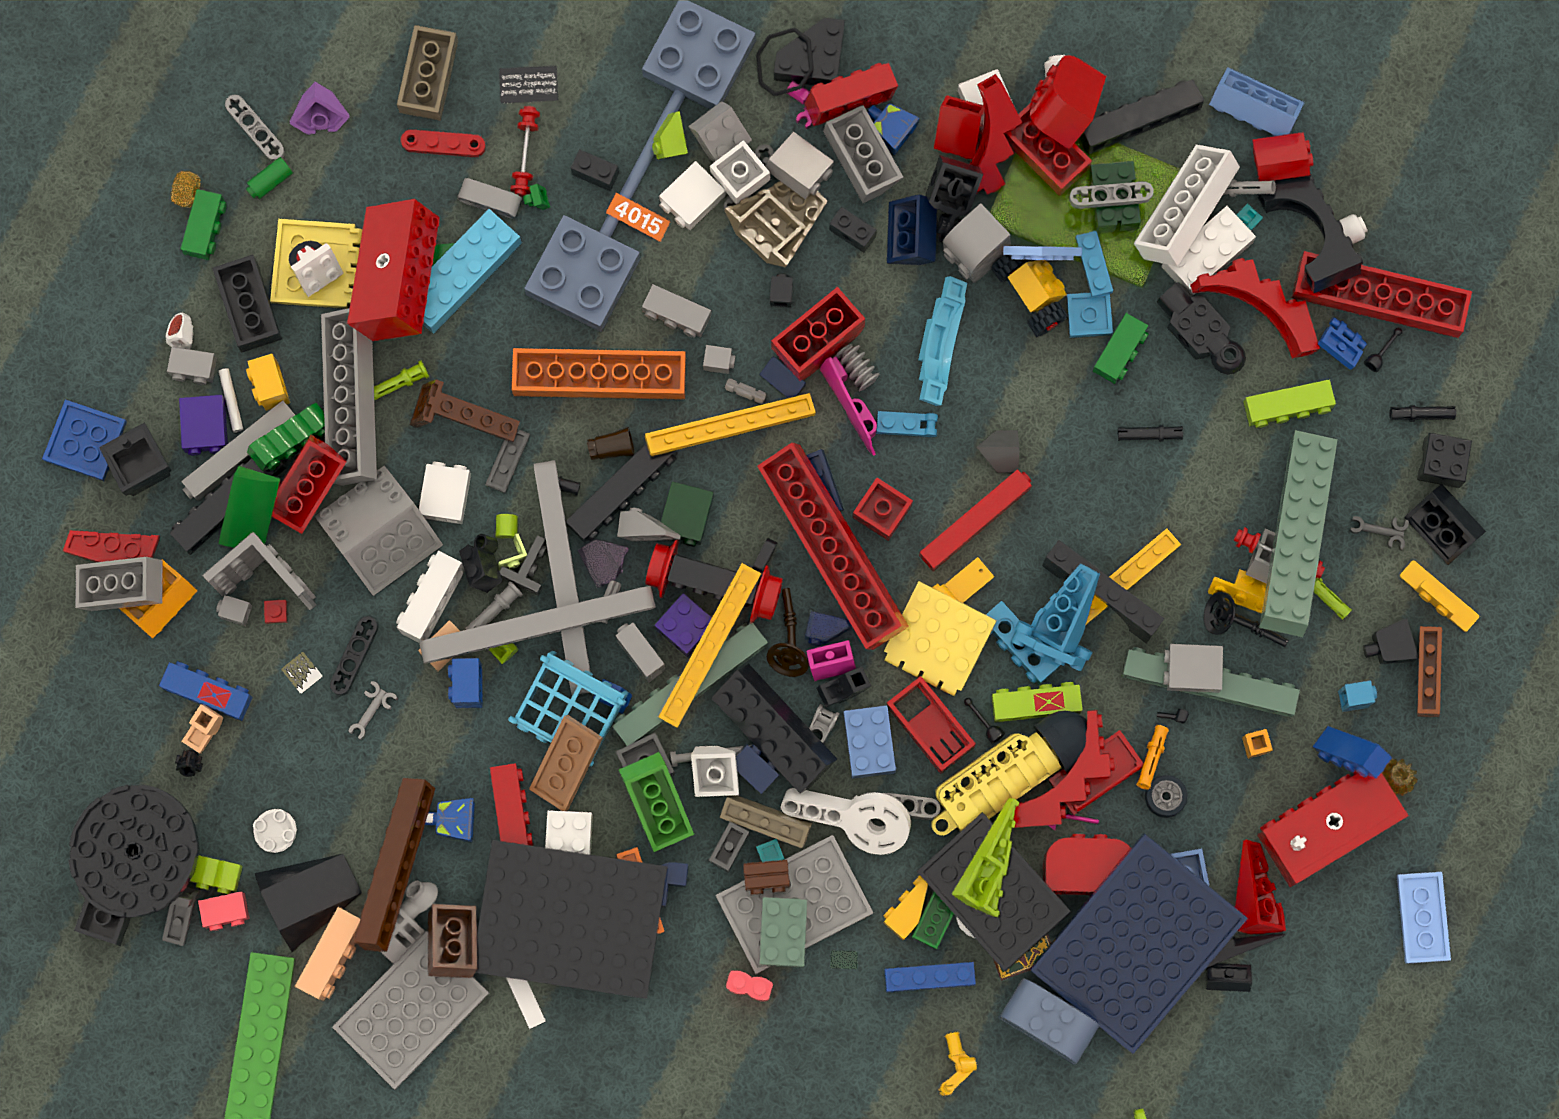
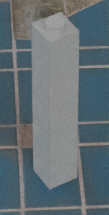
M282 400L181 482L185 485V488L182 490L190 499L194 497L197 501H200L220 485L225 478L235 473L238 466L252 459L247 453L251 443L285 423L295 414Z

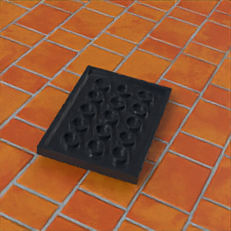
M982 812L917 872L1003 971L1006 972L1064 920L1071 911L1012 844L1007 872L1003 876L1001 884L1003 894L1002 897H999L998 917H993L972 908L952 895L993 825L990 819Z

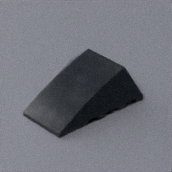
M344 854L254 873L267 907L291 952L296 950L305 940L309 939L317 930L328 923L338 907L344 909L362 894Z

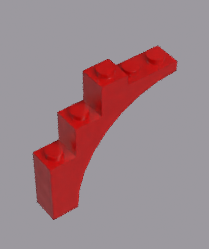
M996 74L977 84L983 101L984 130L980 145L970 163L980 167L983 173L977 193L983 189L987 195L998 191L1005 185L996 164L1007 160L1014 152L1004 133L1014 130L1022 123L1003 83Z
M1244 258L1234 260L1232 265L1226 270L1219 271L1216 275L1209 276V273L1196 277L1197 280L1190 285L1192 293H1223L1239 298L1255 307L1278 329L1287 344L1292 359L1312 355L1320 349L1306 301L1297 302L1296 299L1286 301L1279 280L1271 281V279H1265L1260 281L1253 259L1245 261Z
M1098 710L1087 711L1086 745L1068 775L1056 787L1045 794L1026 802H1020L1019 806L1015 808L1013 820L1016 822L1014 828L1062 824L1063 819H1066V806H1062L1061 802L1087 800V795H1091L1090 782H1086V778L1111 776L1112 771H1115V758H1110V753L1101 754V750L1105 749L1104 736H1100L1099 728L1103 727L1102 714H1098Z

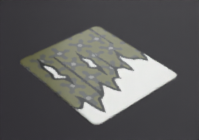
M301 652L281 669L300 693H303L322 677V674L304 652Z

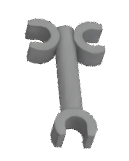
M373 681L370 684L376 688V691L372 694L367 691L364 692L368 698L373 699L372 703L358 724H353L349 728V733L351 734L357 728L361 730V734L358 737L360 740L365 737V727L382 703L386 709L391 710L392 707L386 703L387 699H398L394 693L385 692L380 689L378 683Z

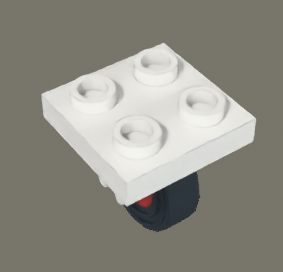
M304 241L296 245L289 254V264L308 297L344 274L327 243L322 246L316 241Z

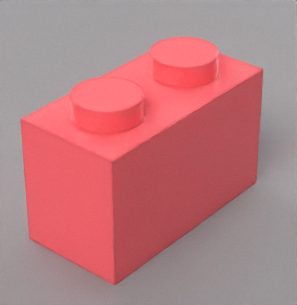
M243 892L198 901L202 925L206 929L209 928L210 931L223 929L222 925L230 923L232 927L245 924L244 920L250 919L245 893Z

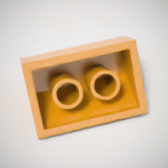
M163 560L162 604L119 609L151 638H154L176 616L178 611L192 598L197 590Z

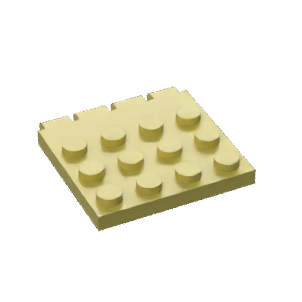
M278 219L270 302L274 304L348 309L353 288H350V286L354 285L356 268L352 266H357L360 249L359 247H354V245H360L363 229H357L355 224ZM304 241H316L322 246L327 243L344 274L308 297L289 264V254L296 245Z
M918 581L902 614L909 627L889 640L884 652L888 653L884 661L896 667H899L901 662L904 661L903 671L915 677H918L920 672L923 671L922 678L925 682L937 687L941 680L943 684L940 690L955 696L957 690H963L997 620Z

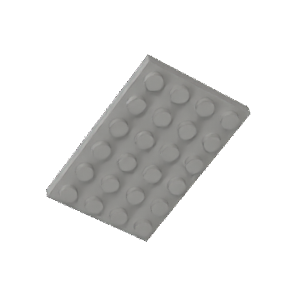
M833 835L785 859L788 861L790 888H785L786 892L773 893L772 889L763 890L764 894L750 895V891L745 889L744 880L716 895L755 974L771 967L760 966L763 897L807 899L805 949L873 914Z
M426 931L332 1028L396 1090L490 993L474 977L428 976V932Z

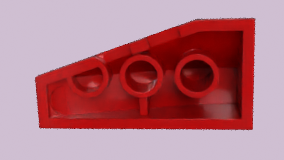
M1250 840L1243 841L1235 908L1248 919L1238 931L1248 934L1286 931L1284 912L1281 902L1276 904L1272 892L1276 890V887L1267 877L1266 872H1268L1269 867L1260 843Z

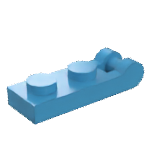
M878 411L877 434L936 437L937 429H935V422H938V415L933 413L918 414ZM920 422H927V428H920Z

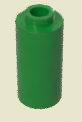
M279 157L247 182L248 187L246 190L253 199L255 197L261 199L291 176L293 172L285 161Z

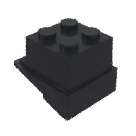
M145 422L99 447L121 492L125 496L129 494L135 496L171 476L169 472L172 470Z

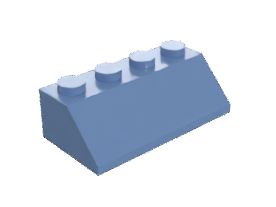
M1227 67L1209 105L1219 112L1233 115L1239 121H1246L1252 124L1256 129L1270 132L1273 136L1290 134L1304 102Z

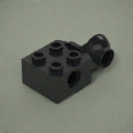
M939 155L925 194L929 203L934 208L945 212V214L940 215L936 227V232L939 234V242H943L948 233L962 221L959 219L960 216L970 213L983 177L980 167Z

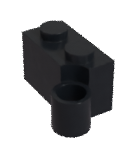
M485 534L477 535L474 540V546L468 544L459 553L469 586L488 593L502 582V578L494 555L498 548V541Z

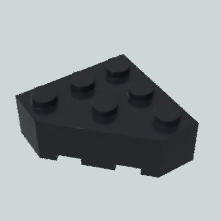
M823 18L803 33L811 40L814 67L805 84L816 85L823 83L825 85L838 77L845 20ZM798 36L776 53L774 80L783 82L795 81L800 84L809 70L807 41Z

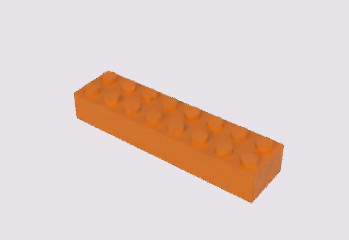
M513 348V396L685 399V351Z

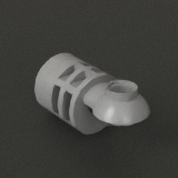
M414 881L405 891L407 898L401 903L388 951L382 952L394 964L425 933L414 918L419 913L428 909L438 895L437 886L431 882L421 883L420 881Z

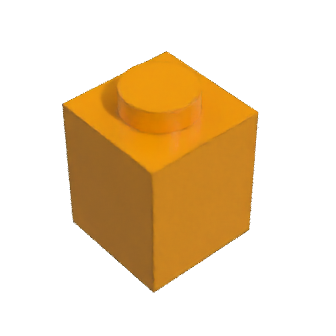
M1267 729L1249 733L1242 737L1248 759L1268 754L1273 750Z

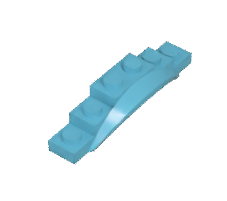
M951 276L945 277L941 298H936L932 319H927L919 355V361L923 362L919 380L923 381L919 400L935 406L942 405L943 395L947 389L953 349L966 300L967 283Z

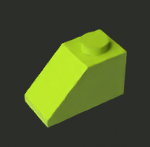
M680 111L668 114L653 138L652 149L657 159L688 153Z

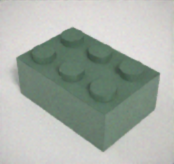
M763 897L760 966L804 968L807 899Z

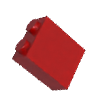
M946 95L940 106L934 149L940 150L943 153L959 155L965 159H973L980 145L984 128L983 105Z
M1303 132L1252 139L1253 155L1259 181H1273L1310 175V166H1313V156L1310 153L1309 140L1305 141Z

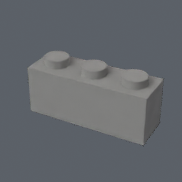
M654 284L642 306V310L647 318L654 321L660 319L664 321V325L672 329L678 327L684 330V334L695 338V336L701 338L711 317L710 309Z

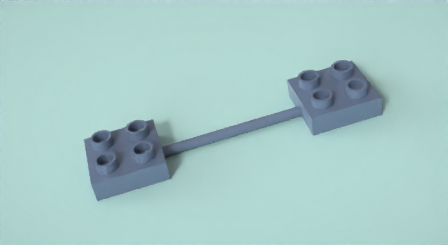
M678 0L642 68L643 77L673 91V94L619 193L620 195L631 200L655 155L652 149L655 134L668 114L678 112L685 97L710 110L721 101L724 102L756 42L755 32L688 0ZM609 214L599 232L563 215L524 288L527 296L602 332L641 259L640 252L610 238L620 220Z

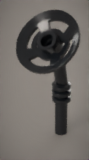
M1217 592L1206 603L1204 624L1210 633L1221 635L1235 622L1250 629L1252 633L1255 632V635L1259 634V637L1264 636L1286 647L1288 639L1271 630L1259 628L1260 624H1258V621L1254 622L1236 614L1235 603L1230 594ZM1218 601L1219 605L1215 609L1214 614H1212V609L1215 603ZM1213 621L1217 626L1220 627L1219 630L1214 627L1212 623Z

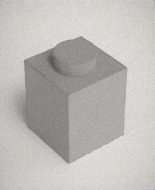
M706 345L703 370L729 374L730 368H734L736 356L732 355L731 348Z
M224 595L223 600L218 602L216 612H218V616L223 620L246 626L252 605L249 602Z

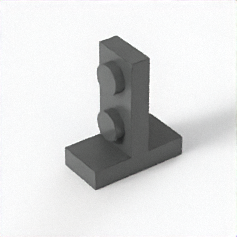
M537 535L519 572L516 573L502 566L500 570L501 578L511 581L513 584L539 596L543 589L542 586L528 578L535 575L538 568L536 563L539 557L543 558L547 551L546 540Z
M187 886L182 894L170 904L162 941L181 946L186 944L194 903L200 897V889Z

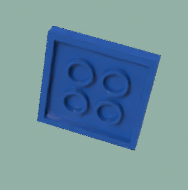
M65 400L42 460L104 481L109 466L99 447L121 436L127 421Z

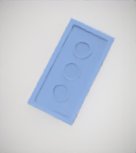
M1004 246L1003 255H1011V259L1074 260V256H1082V247Z
M1442 872L1397 875L1405 964L1450 961Z

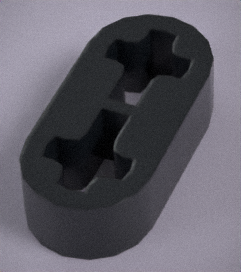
M770 538L766 539L752 569L763 574L765 566L768 565L778 542Z

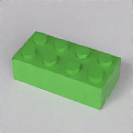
M660 752L619 769L653 852L694 835Z

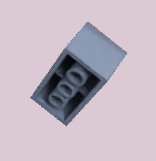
M1024 978L1020 981L998 1017L1073 1065L1078 1063L1100 1026L1087 1015Z

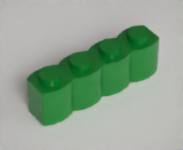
M317 403L310 405L301 413L291 417L285 423L251 443L247 450L248 455L262 471L275 469L281 460L292 458L297 453L296 450L304 446L310 435L316 438L325 437L324 411Z

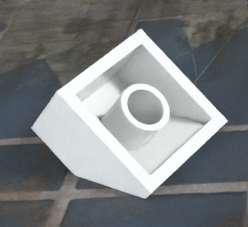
M719 746L695 747L691 754L695 797L739 795L735 752Z

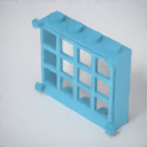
M555 651L549 652L547 656L542 655L540 658L544 662L515 718L510 716L508 721L517 724V728L524 732L530 731L536 734L538 740L544 743H551L563 717L568 715L572 706L586 713L581 723L586 726L590 716L604 723L599 734L603 739L595 753L596 756L622 705H625V699L629 692L623 691L621 693L613 689L611 683L607 681L601 682L592 677L593 674L591 672L575 668L573 662L557 658L555 656L557 652ZM548 669L560 675L553 689L541 683ZM564 678L578 685L571 699L557 692ZM538 687L550 693L544 707L532 701ZM582 688L596 695L589 709L575 702ZM554 696L568 703L562 717L548 710ZM600 698L614 705L607 719L593 712ZM529 705L541 711L534 725L522 719ZM545 714L559 721L552 735L538 728Z

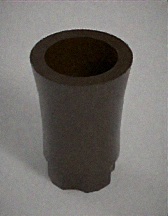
M629 427L587 440L591 460L635 455Z

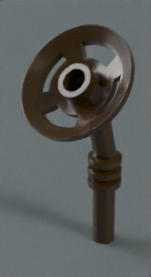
M790 588L782 589L785 610L783 617H786L784 622H786L785 627H787V643H778L771 646L767 652V661L771 668L779 674L788 677H798L807 671L809 660L806 654L796 647L797 622L795 621L797 618L794 617L796 613L793 612ZM779 647H787V648H783V649H781V650H778V649H777V648H779ZM774 656H776L777 660H778L779 663H781L782 665H780V664H778V663L776 662V660L774 659ZM796 664L801 666L798 669H789V666Z

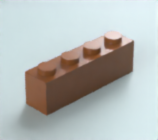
M1420 626L1418 717H1440L1442 627Z

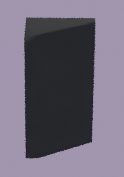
M1217 963L1207 967V990L1251 991V965Z

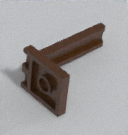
M435 379L422 385L410 422L411 426L418 428L429 424L434 419V416L438 415L510 442L514 441L520 421L442 393L441 389L444 382Z

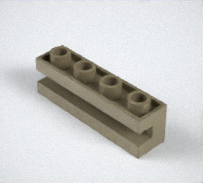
M738 795L727 796L720 818L800 848H803L806 844L813 824L800 818L788 816L781 811Z

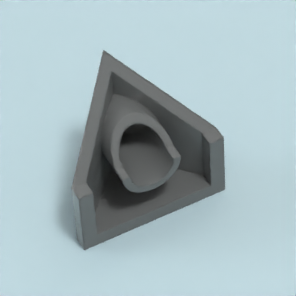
M996 430L977 446L978 450L997 473H1014L1017 469L1019 470L1018 430Z

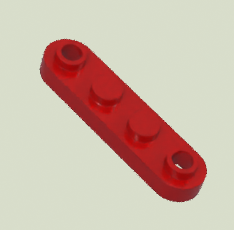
M407 130L401 136V144L408 152L479 157L486 149L485 142L479 135ZM414 137L415 141L410 143L408 139ZM477 142L478 146L473 148L471 144Z

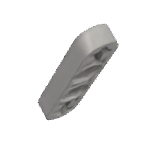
M229 96L226 99L225 107L234 120L270 161L274 162L279 157L283 159L285 150L278 139L240 96ZM232 102H239L238 105L243 111L241 114H239L236 108H232ZM246 116H252L254 123L246 126L243 124V119ZM260 131H264L268 136L266 140L258 141L256 135ZM271 143L275 149L280 148L278 150L279 155L272 154L271 149L267 145Z
M1148 182L1084 186L1074 188L1070 193L1069 201L1073 207L1079 209L1141 204L1151 200L1154 190ZM1131 188H1134L1133 193L1140 192L1141 188H1144L1147 192L1149 191L1146 197H1142V194L1138 193L1134 195V198H1131ZM1124 189L1127 191L1128 197L1126 199H1119L1116 196V191ZM1097 191H1103L1106 193L1107 198L1104 201H1098L1094 195ZM1088 192H1091L1092 202H1088L1089 198H1083L1082 202L1074 199L1077 193H1080L1081 197H1087Z

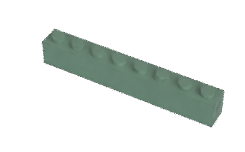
M744 623L736 629L737 634L731 638L727 636L693 701L768 646V642L753 623L749 625ZM674 675L666 682L667 686L663 689H655L649 694L650 698L644 703L642 700L631 708L632 712L628 715L622 714L614 720L615 724L612 727L626 746L645 738L666 722L660 719L659 715L680 676Z
M1137 647L1127 651L1122 678L1167 688V685L1163 684L1164 671H1167V663H1164L1163 653L1147 654L1145 649ZM1223 668L1222 690L1220 693L1181 692L1292 718L1295 715L1300 690L1295 689L1293 684L1282 683V685L1273 683L1274 680L1268 678L1257 680L1253 679L1250 674L1239 673V675L1232 674L1231 670Z

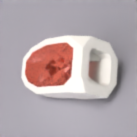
M185 313L176 314L169 323L166 332V343L171 347L190 349L193 342L191 318Z

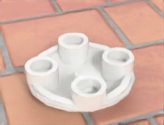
M281 809L268 810L253 823L255 841L267 852L277 853L284 851L292 845L296 838L297 828L294 819L290 814Z

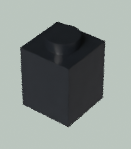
M787 274L772 276L770 306L791 308L793 277H789Z

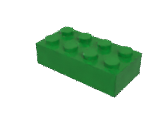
M935 892L912 938L937 950L954 913Z

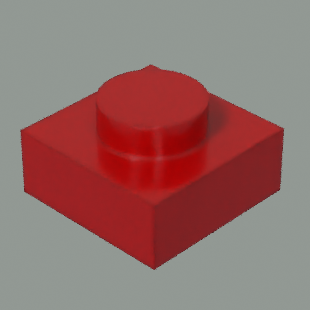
M286 600L264 601L266 624L287 623Z

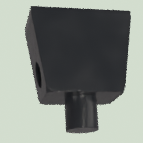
M1407 618L1375 632L1372 635L1374 643L1363 645L1365 657L1377 655L1380 664L1413 662L1419 658Z

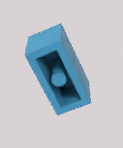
M1371 681L1347 684L1338 690L1342 712L1368 708L1377 699L1376 687L1372 686Z

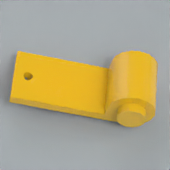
M977 557L945 585L940 586L936 584L932 588L964 603L992 580L994 575Z

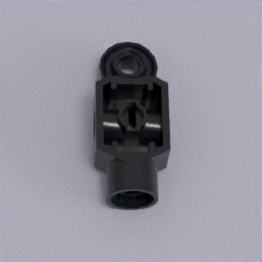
M1177 282L1157 300L1156 303L1171 318L1167 329L1195 360L1211 355V363L1214 368L1220 373L1227 375L1235 374L1243 368L1246 361L1243 347L1237 342L1229 340L1227 336L1231 326L1202 295L1192 297ZM1231 352L1234 355V359L1227 360L1224 357V353Z

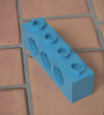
M1002 601L986 614L997 620L991 632L998 639L996 641L997 645L1003 651L1008 650L1011 653V660L1016 666H1022L1027 671L1025 675L1033 684L1037 682L1040 685L1060 667V664L1053 661V657L1048 655L1045 658L1033 653L1034 649L1027 645L1021 650L1013 646L1011 641L1016 632L1015 627L1019 619ZM1005 623L1009 625L1010 632L1001 633L998 626ZM1034 655L1038 657L1039 664L1036 666L1030 665L1028 662L1029 656Z

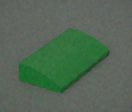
M238 466L233 477L218 544L235 548L254 532L265 545L280 478Z

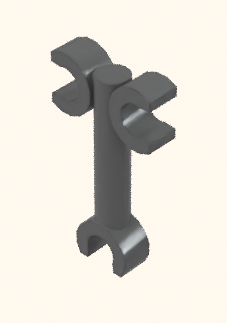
M1358 516L1352 518V521L1359 523V528L1351 527V533L1356 534L1366 531L1389 536L1391 538L1387 544L1388 548L1392 547L1393 541L1399 542V550L1405 547L1403 537L1404 530L1409 525L1408 520L1404 521L1403 527H1399L1396 524L1397 518L1395 517L1391 522L1392 528L1364 523L1363 519Z

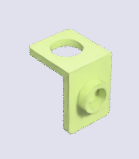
M515 534L513 539L519 555L498 562L499 570H501L502 566L509 570L517 568L521 565L520 563L525 561L527 554L519 534Z

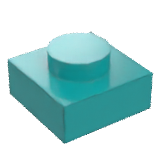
M777 839L756 847L762 862L785 860Z

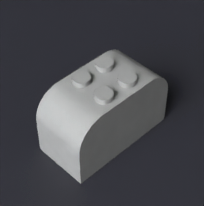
M980 203L948 233L943 240V252L945 253V258L951 264L955 262L958 265L959 273L966 280L970 278L973 282H976L991 270V266L998 259L1004 256V246H1011L1010 234Z

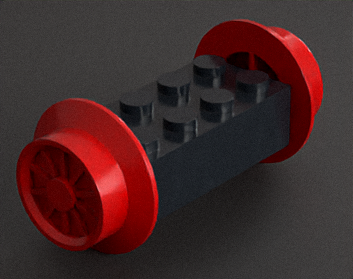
M675 540L671 546L660 543L656 544L647 571L645 585L658 588L660 598L664 597L669 581H671L673 587L686 589L689 586L693 588L695 593L707 595V592L714 594L713 598L723 599L737 571L677 555L679 540ZM769 565L765 566L762 577L758 579L744 607H749V604H754L750 624L758 617L772 620L783 578L770 575Z

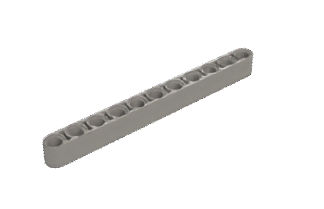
M553 460L535 463L534 471L558 608L579 603L556 462ZM583 626L561 631L565 659L573 662L575 668L591 672ZM569 681L573 696L578 685ZM582 688L579 694H585V693H591V692H589V691L585 690L584 688Z
M646 586L420 641L419 645L423 662L426 664L656 608L651 586Z

